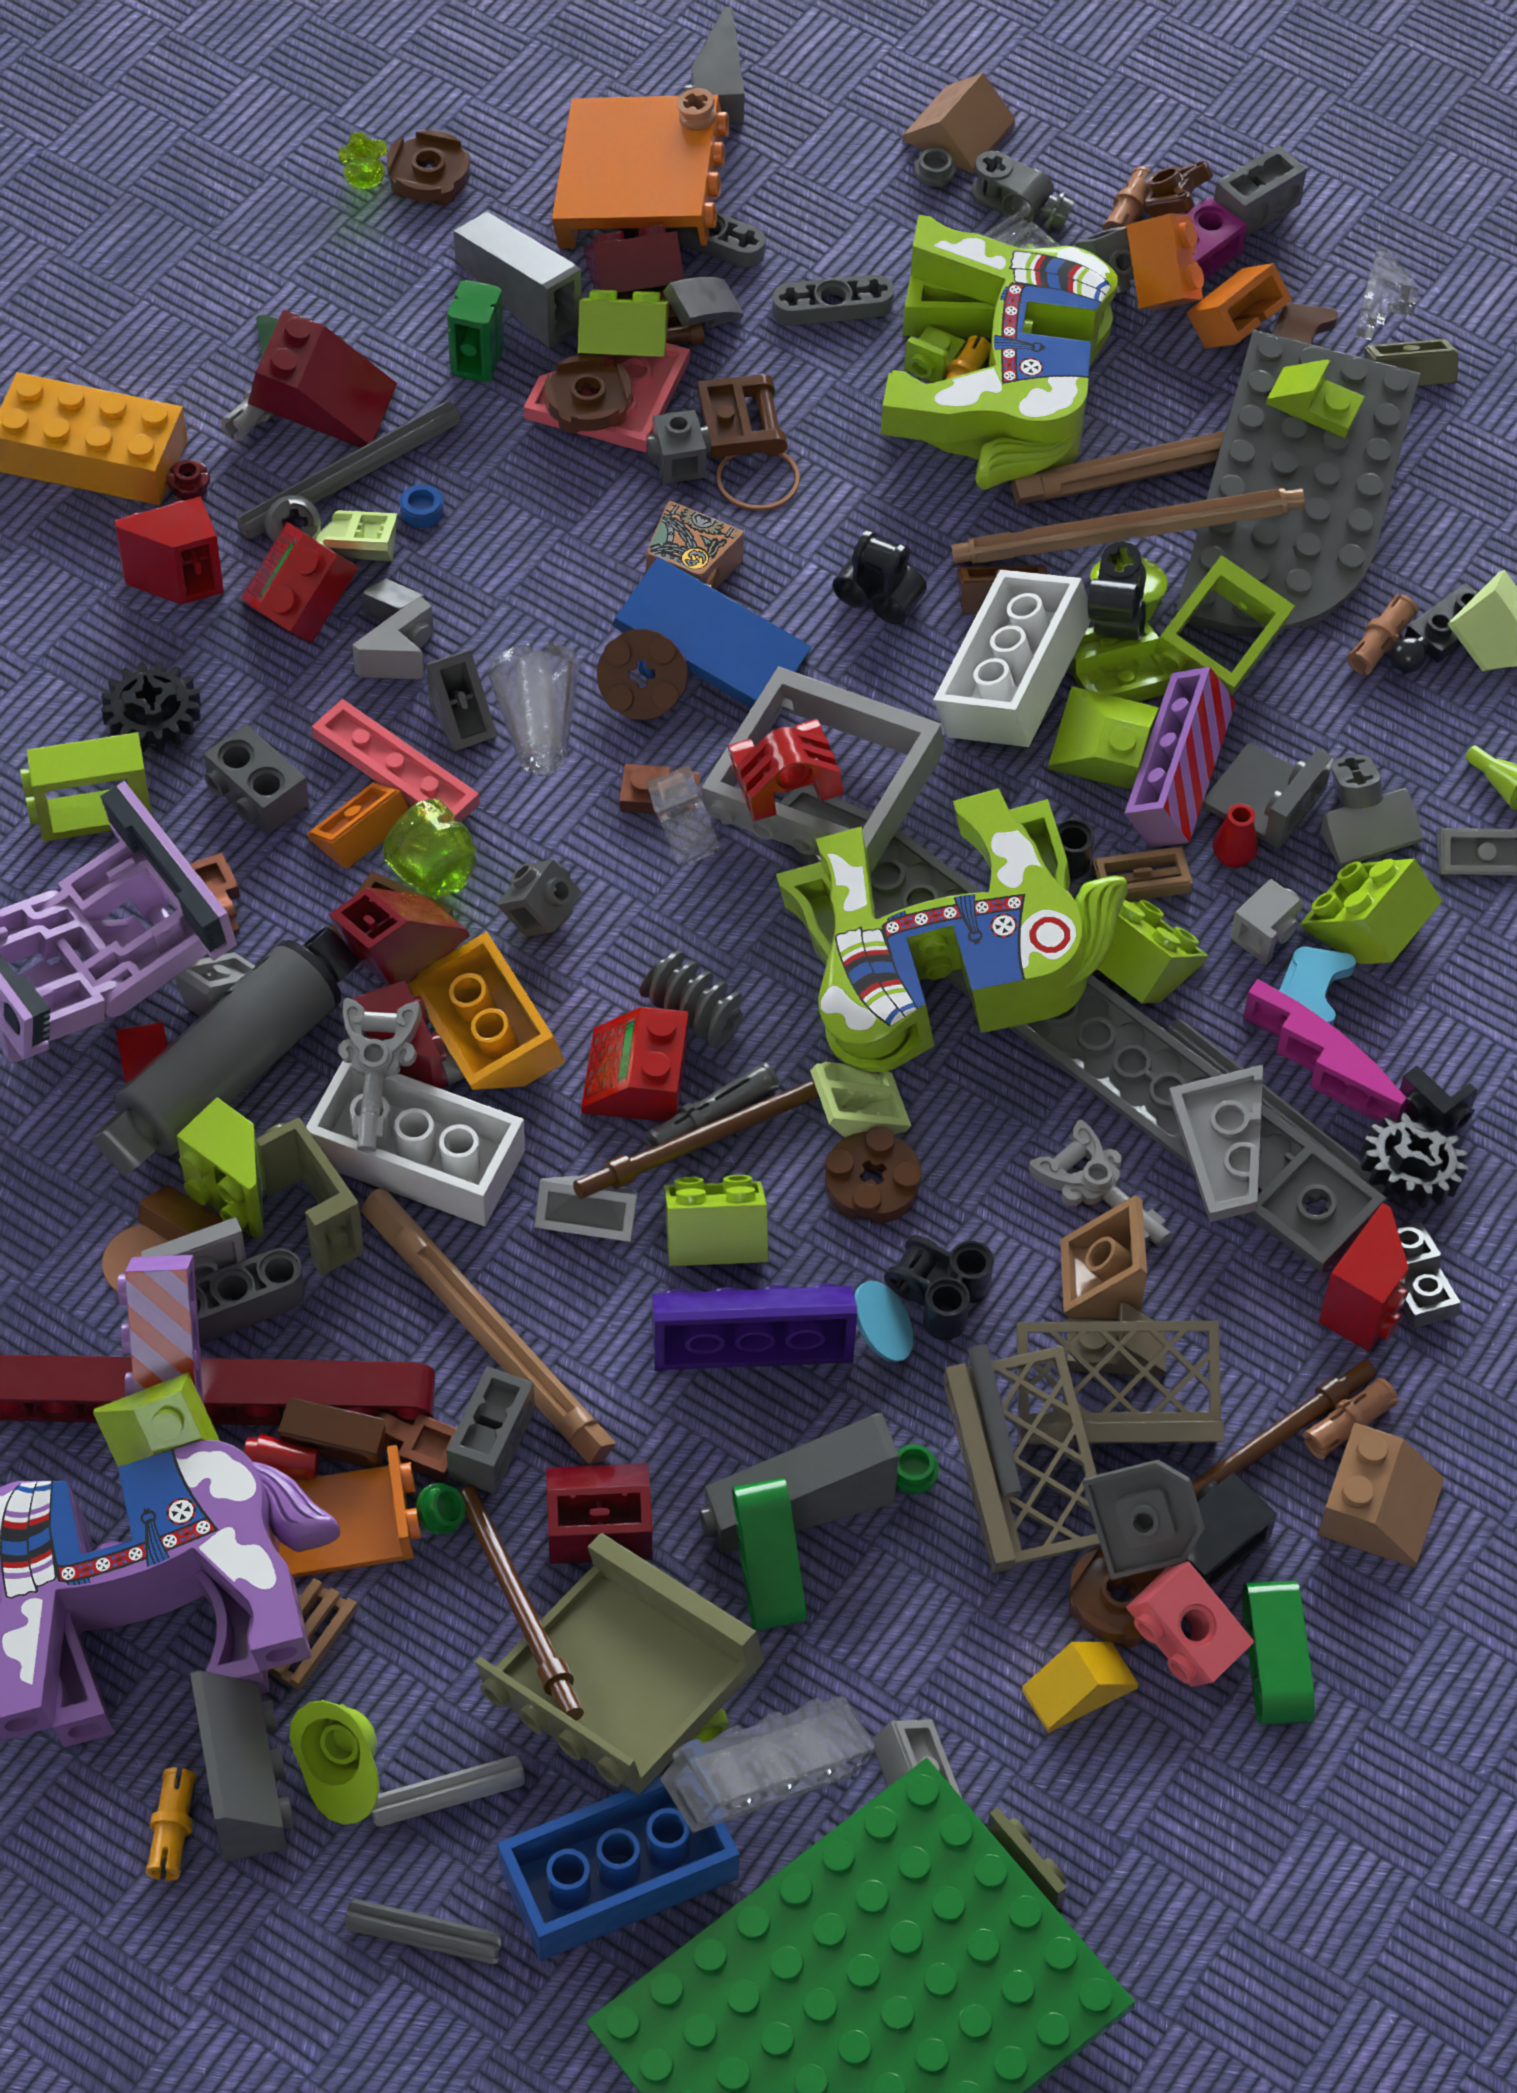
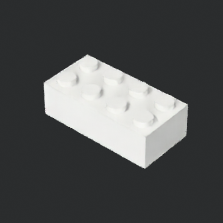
M1000 570L933 699L947 737L1022 747L1030 746L1091 622V619L1088 617V597L1082 578Z
M342 1061L306 1126L336 1171L476 1224L486 1226L525 1151L524 1119L404 1075L396 1074L395 1076L384 1078L380 1117H384L386 1120L384 1138L377 1139L375 1152H363L357 1149L358 1137H353L352 1130L354 1115H361L365 1076L354 1071L351 1063Z

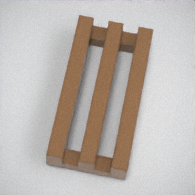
M1182 846L1092 859L1091 871L1093 876L1095 875L1096 880L1109 877L1107 876L1108 873L1134 870L1133 873L1112 875L1126 879L1128 894L1125 900L1128 902L1192 892L1193 882ZM1172 864H1176V865H1177L1176 867H1169V868H1162V869H1155V870H1152V868H1151V867H1158V866H1165V865H1172Z
M315 1578L312 1579L299 1597L303 1620L317 1600L321 1601L304 1624L308 1642L332 1608L338 1611L311 1648L312 1658L303 1660L294 1673L288 1670L292 1663L268 1670L270 1675L298 1691L303 1688L358 1611L356 1601L349 1597L347 1600L341 1598L340 1592L333 1588H330V1590L325 1589L322 1582Z

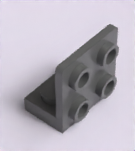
M1248 743L1205 796L1203 808L1225 819L1231 806L1235 804L1250 806L1255 812L1254 822L1257 838L1280 850L1325 792L1334 756L1317 748L1307 762L1300 760L1294 766L1261 747Z

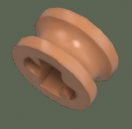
M693 88L679 96L677 108L679 110L680 122L684 127L692 130H701L713 124L717 112L711 92L702 88Z

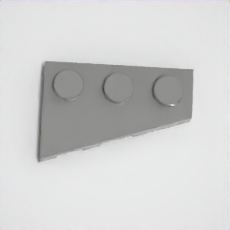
M1263 1065L1169 1088V1097L1209 1222L1257 1211Z

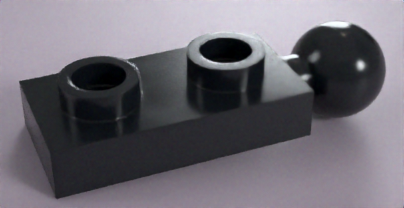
M1465 583L1410 623L1405 637L1396 641L1392 646L1390 658L1394 667L1405 673L1415 672L1425 663L1426 654L1438 663L1460 647L1462 643L1448 623L1478 592Z

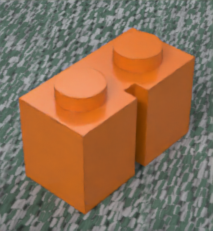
M1170 213L1126 224L1139 309L1163 310L1203 299V272L1198 262L1193 261V254H1196L1195 246L1198 236L1196 228L1191 221V216Z
M1271 263L1242 268L1186 313L1204 348L1207 349L1239 343L1253 332V329L1255 330L1261 325L1260 321L1268 320L1292 301V298L1275 264Z

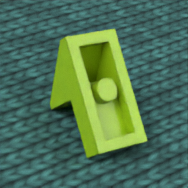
M1325 359L1284 367L1266 400V404L1346 438L1362 407L1365 396L1325 379L1330 360Z

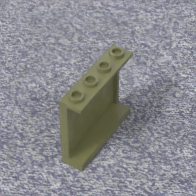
M600 1533L588 1546L594 1566L540 1620L557 1657L566 1661L573 1675L574 1683L572 1688L584 1710L583 1716L578 1721H575L559 1710L552 1695L545 1693L537 1677L539 1666L525 1637L496 1666L482 1657H479L475 1664L482 1680L480 1689L492 1704L498 1708H504L507 1705L518 1713L523 1723L533 1732L541 1734L545 1731L557 1740L559 1746L575 1760H580L583 1757L594 1764L599 1774L608 1783L615 1787L623 1784L640 1795L765 1660L755 1630L608 1536Z

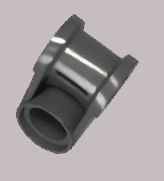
M983 152L976 160L975 169L978 177L971 187L972 198L978 204L1002 213L1017 223L1028 224L1032 222L1045 206L1050 195L1054 193L1052 180L1045 173L1009 158L1002 152ZM984 188H987L986 194L983 192Z

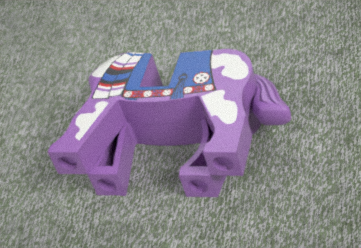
M215 1440L193 1442L118 1467L132 1541L126 1543H104L98 1546L95 1551H93L89 1525L67 1481H16L0 1487V1741L52 1727L63 1747L115 1734L85 1651L81 1634L84 1631L113 1628L153 1618L184 1606L202 1596L214 1608L217 1623L215 1646L206 1672L257 1682L260 1695L269 1693V1669L312 1658L296 1584L287 1563L278 1553L280 1542L296 1552L330 1544L340 1536V1527L336 1519L313 1503L299 1485L288 1475L271 1466L252 1462L237 1447Z

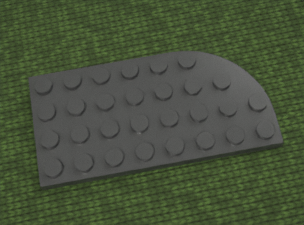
M1253 329L1206 500L1285 488V491L1303 488L1305 508L1289 510L1288 514L1248 521L1237 520L1229 524L1198 528L1174 617L1221 555L1295 605L1288 622L1282 630L1297 626L1300 629H1304L1329 617L1331 611L1342 604L1348 597L1351 598L1364 581L1377 547L1420 373ZM1325 359L1330 360L1325 379L1365 396L1362 407L1346 438L1266 404V400L1284 367ZM1213 590L1187 623L1217 632L1240 636H1259L1265 628L1263 624Z

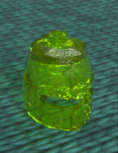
M440 798L423 800L415 804L397 820L388 832L383 846L384 856L382 858L405 883L432 899H439L450 896L452 893H457L465 887L477 864L475 856L477 850L468 829L462 822L455 821L454 814Z

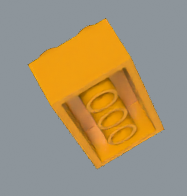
M16 372L0 407V472L155 505H161L168 489L167 475L171 473V467L179 462L188 442L183 406Z

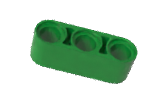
M778 1478L733 1486V1507L747 1604L753 1629L759 1631L806 1622V1607L792 1508L785 1479Z
M1297 1581L1245 1582L1242 1590V1610L1245 1630L1255 1641L1247 1651L1258 1724L1312 1723L1315 1714V1696L1299 1584Z

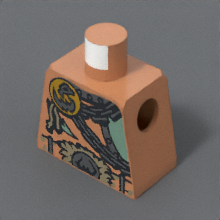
M669 501L647 549L646 572L657 556L704 584L716 589L743 561L744 531Z

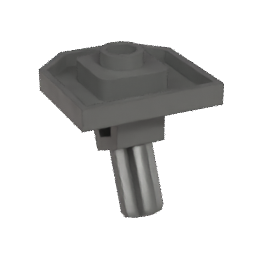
M1160 1460L1086 1477L1082 1480L1111 1580L1184 1563L1205 1528L1191 1479Z

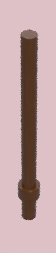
M812 1079L628 1158L625 1155H621L604 1163L603 1169L573 1182L575 1194L579 1199H583L609 1187L619 1189L635 1182L636 1176L817 1099L819 1094L814 1080Z
M1363 1360L1338 1379L1331 1377L1315 1388V1395L1191 1482L1195 1496L1197 1497L1202 1489L1213 1481L1220 1484L1232 1473L1238 1475L1326 1411L1332 1413L1336 1410L1335 1404L1342 1399L1349 1400L1350 1394L1377 1376L1374 1366L1368 1360Z
M463 1487L459 1492L465 1501V1514L539 1666L537 1677L545 1693L553 1696L559 1710L575 1721H578L583 1716L584 1710L572 1688L574 1683L573 1675L566 1661L557 1657L476 1487Z

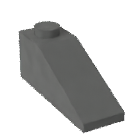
M724 7L692 65L691 84L684 85V92L693 88H702L711 92L712 95H718L721 112L728 113L729 124H743L745 92L733 8Z

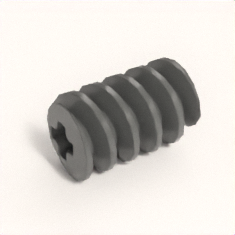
M676 950L668 958L662 959L652 967L641 984L639 994L641 997H650V1001L655 1007L688 1011V1028H693V1032L697 1037L701 1039L708 1038V1043L711 1047L720 1048L732 1039L742 1022L743 1014L739 1007L743 996L740 992L736 991L725 999L728 984L720 981L710 988L714 978L713 973L705 971L695 978L699 970V964L696 961H690L681 968L685 955L682 951Z

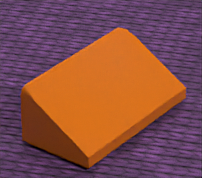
M372 782L309 831L307 837L334 862L347 869L410 821L412 814L400 790Z

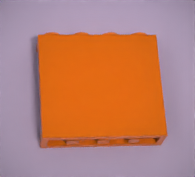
M713 95L714 106L717 112L715 121L709 127L701 130L688 129L681 124L677 108L679 96L572 98L552 214L558 248H575L578 229H626L665 225V228L697 227L701 246H707L709 228H715L717 222L716 204L713 202V199L720 197L721 193L720 173L717 170L718 167H724L725 147L721 141L722 137H728L729 135L728 113L721 112L719 96Z

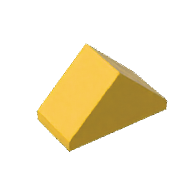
M1071 1642L1022 1686V1692L1046 1731L1050 1733L1138 1689L1139 1684L1112 1642Z

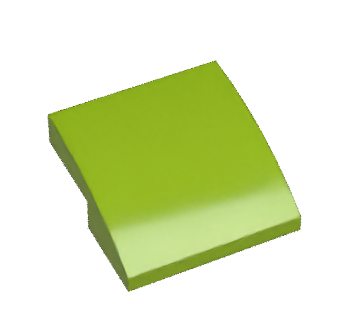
M1147 620L1145 622L1144 634L1140 641L1096 637L1094 627L1087 628L1069 665V669L1079 688L1135 702L1165 695L1171 674L1174 673L1161 662L1160 655L1154 652L1159 637Z

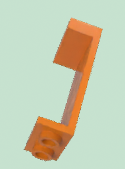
M397 1445L387 1446L389 1465L319 1476L316 1479L294 1480L313 1503L336 1519L340 1527V1536L330 1544L302 1552H296L280 1542L278 1553L287 1563L293 1578L414 1559L412 1540L421 1539L417 1508L408 1509L406 1494L415 1493L411 1462L401 1463Z

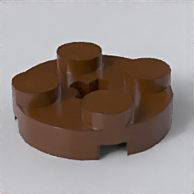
M417 131L416 138L409 139L404 142V137H402L391 146L387 155V173L391 182L392 192L399 197H407L416 201L434 202L438 205L450 204L454 201L455 194L461 191L469 180L470 156L468 151L461 148V141L443 131ZM428 163L435 164V167L431 169L422 168L426 167Z
M596 354L575 355L557 364V371L551 377L548 375L545 380V404L547 410L558 421L560 429L564 432L577 433L579 431L602 430L610 426H620L627 419V411L632 400L631 380L627 371L618 363L616 369L614 366L606 364L605 357ZM590 389L596 395L582 396V390Z
M634 629L622 633L607 643L597 665V683L601 695L611 709L631 719L651 720L665 715L677 705L688 685L689 671L684 654L671 639L654 630ZM641 661L646 662L647 669L655 671V678L648 679L647 687L639 688L638 681L631 680L630 672L636 670L638 662Z
M874 1127L868 1132H860L844 1138L828 1153L825 1164V1192L831 1204L844 1216L856 1220V1216L872 1218L871 1223H887L900 1218L913 1207L921 1186V1164L914 1150L905 1141L895 1137L892 1131L885 1127ZM876 1170L881 1172L882 1183L876 1184L873 1180L864 1182L862 1178L865 1171Z
M1101 1546L1095 1547L1086 1552L1073 1569L1069 1585V1612L1094 1637L1106 1642L1117 1643L1125 1648L1135 1647L1145 1638L1134 1625L1135 1618L1127 1610L1126 1606L1162 1573L1166 1567L1111 1580L1102 1549L1100 1550ZM1122 1584L1128 1585L1130 1587L1129 1596L1132 1599L1130 1601L1118 1602L1111 1598L1112 1594L1106 1589L1109 1586L1118 1589Z

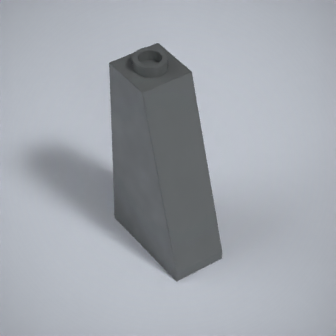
M485 212L475 219L463 223L454 230L455 261L479 283L498 286L502 290V305L548 348L578 331L579 300L582 299L581 269L577 265L489 212Z
M883 1413L871 1415L705 1486V1506L698 1509L705 1536L707 1538L715 1537L720 1553L739 1548L732 1487L772 1479L784 1478L786 1481L795 1532L893 1504L895 1501L899 1454Z

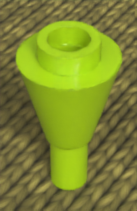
M1472 746L1466 753L1465 760L1485 773L1486 778L1511 809L1517 810V764L1499 758L1495 759L1478 746Z

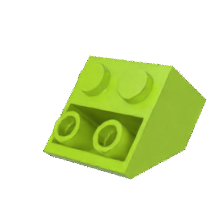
M616 290L589 291V297L579 300L578 353L664 357L666 355L669 302L660 301V292L635 291L632 299H617Z
M1385 859L1379 862L1367 863L1356 861L1344 866L1338 872L1337 880L1326 893L1319 896L1312 903V910L1302 920L1300 925L1305 932L1335 950L1353 955L1359 964L1392 963L1443 901L1416 859Z
M1125 900L1117 918L1112 946L1097 969L1141 1004L1160 1003L1201 967L1209 955L1197 947L1199 940L1190 932L1180 927H1175L1174 929L1163 921L1162 917L1164 914L1155 905L1145 900H1140L1139 902H1128Z
M216 1097L177 1135L180 1154L179 1162L182 1166L185 1182L184 1189L197 1203L201 1205L207 1203L220 1212L224 1221L236 1217L241 1230H244L258 1241L264 1235L261 1172L254 1124Z
M730 1175L723 1178V1183H704V1179L699 1177H682L675 1179L674 1185H664L669 1266L768 1262L767 1203L761 1181H753L752 1177L748 1175Z

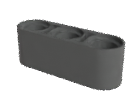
M274 1249L196 1278L199 1344L202 1345L299 1306L304 1298L305 1288L302 1266L298 1256L287 1249ZM277 1278H289L288 1281L283 1283L272 1282ZM234 1295L243 1296L241 1299L236 1301L225 1300L228 1297Z

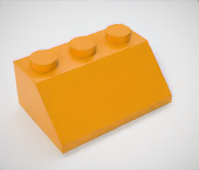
M487 931L457 948L448 956L435 961L422 970L416 979L407 984L414 997L420 995L423 999L429 1021L439 1034L472 1090L525 1087L566 1062L553 1034Z

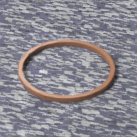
M780 453L779 456L791 465L795 473V484L787 496L777 502L767 505H751L740 502L730 496L721 482L722 469L736 455L726 456L717 469V486L723 497L733 505L751 511H766L784 505L795 495L800 482V474L796 463L786 453Z

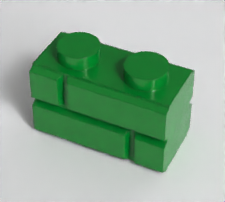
M469 280L460 281L454 295L455 300H452L447 312L450 373L457 377L486 383L492 381L497 363H499L504 350L502 290L498 286Z

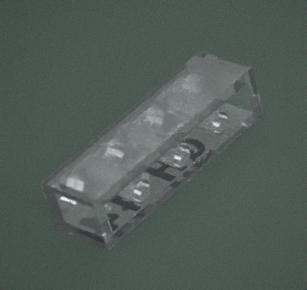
M844 1695L822 1702L820 1698H816L802 1705L796 1712L784 1716L781 1712H774L764 1717L755 1726L743 1729L741 1725L733 1726L722 1732L714 1740L702 1743L700 1739H695L687 1742L674 1752V1762L661 1777V1781L694 1833L854 1776L877 1747Z

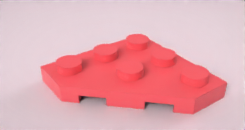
M666 343V355L664 357L599 355L605 357L606 364H610L617 369L618 363L627 371L631 380V405L627 411V419L620 426H610L597 431H579L577 434L646 453V435L653 434V416L665 414L690 361V349ZM553 371L538 377L524 405V419L560 428L558 421L550 415L545 404V380L548 375L551 377L555 373ZM590 389L582 390V396L596 395Z

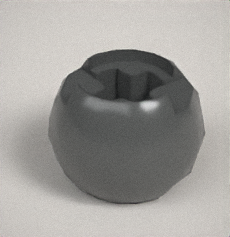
M288 495L280 497L271 504L266 513L265 527L267 535L273 543H275L284 528L282 520L289 517L290 511L295 512L296 519L304 520V526L299 529L315 540L320 534L321 519L319 511L312 502L302 496Z

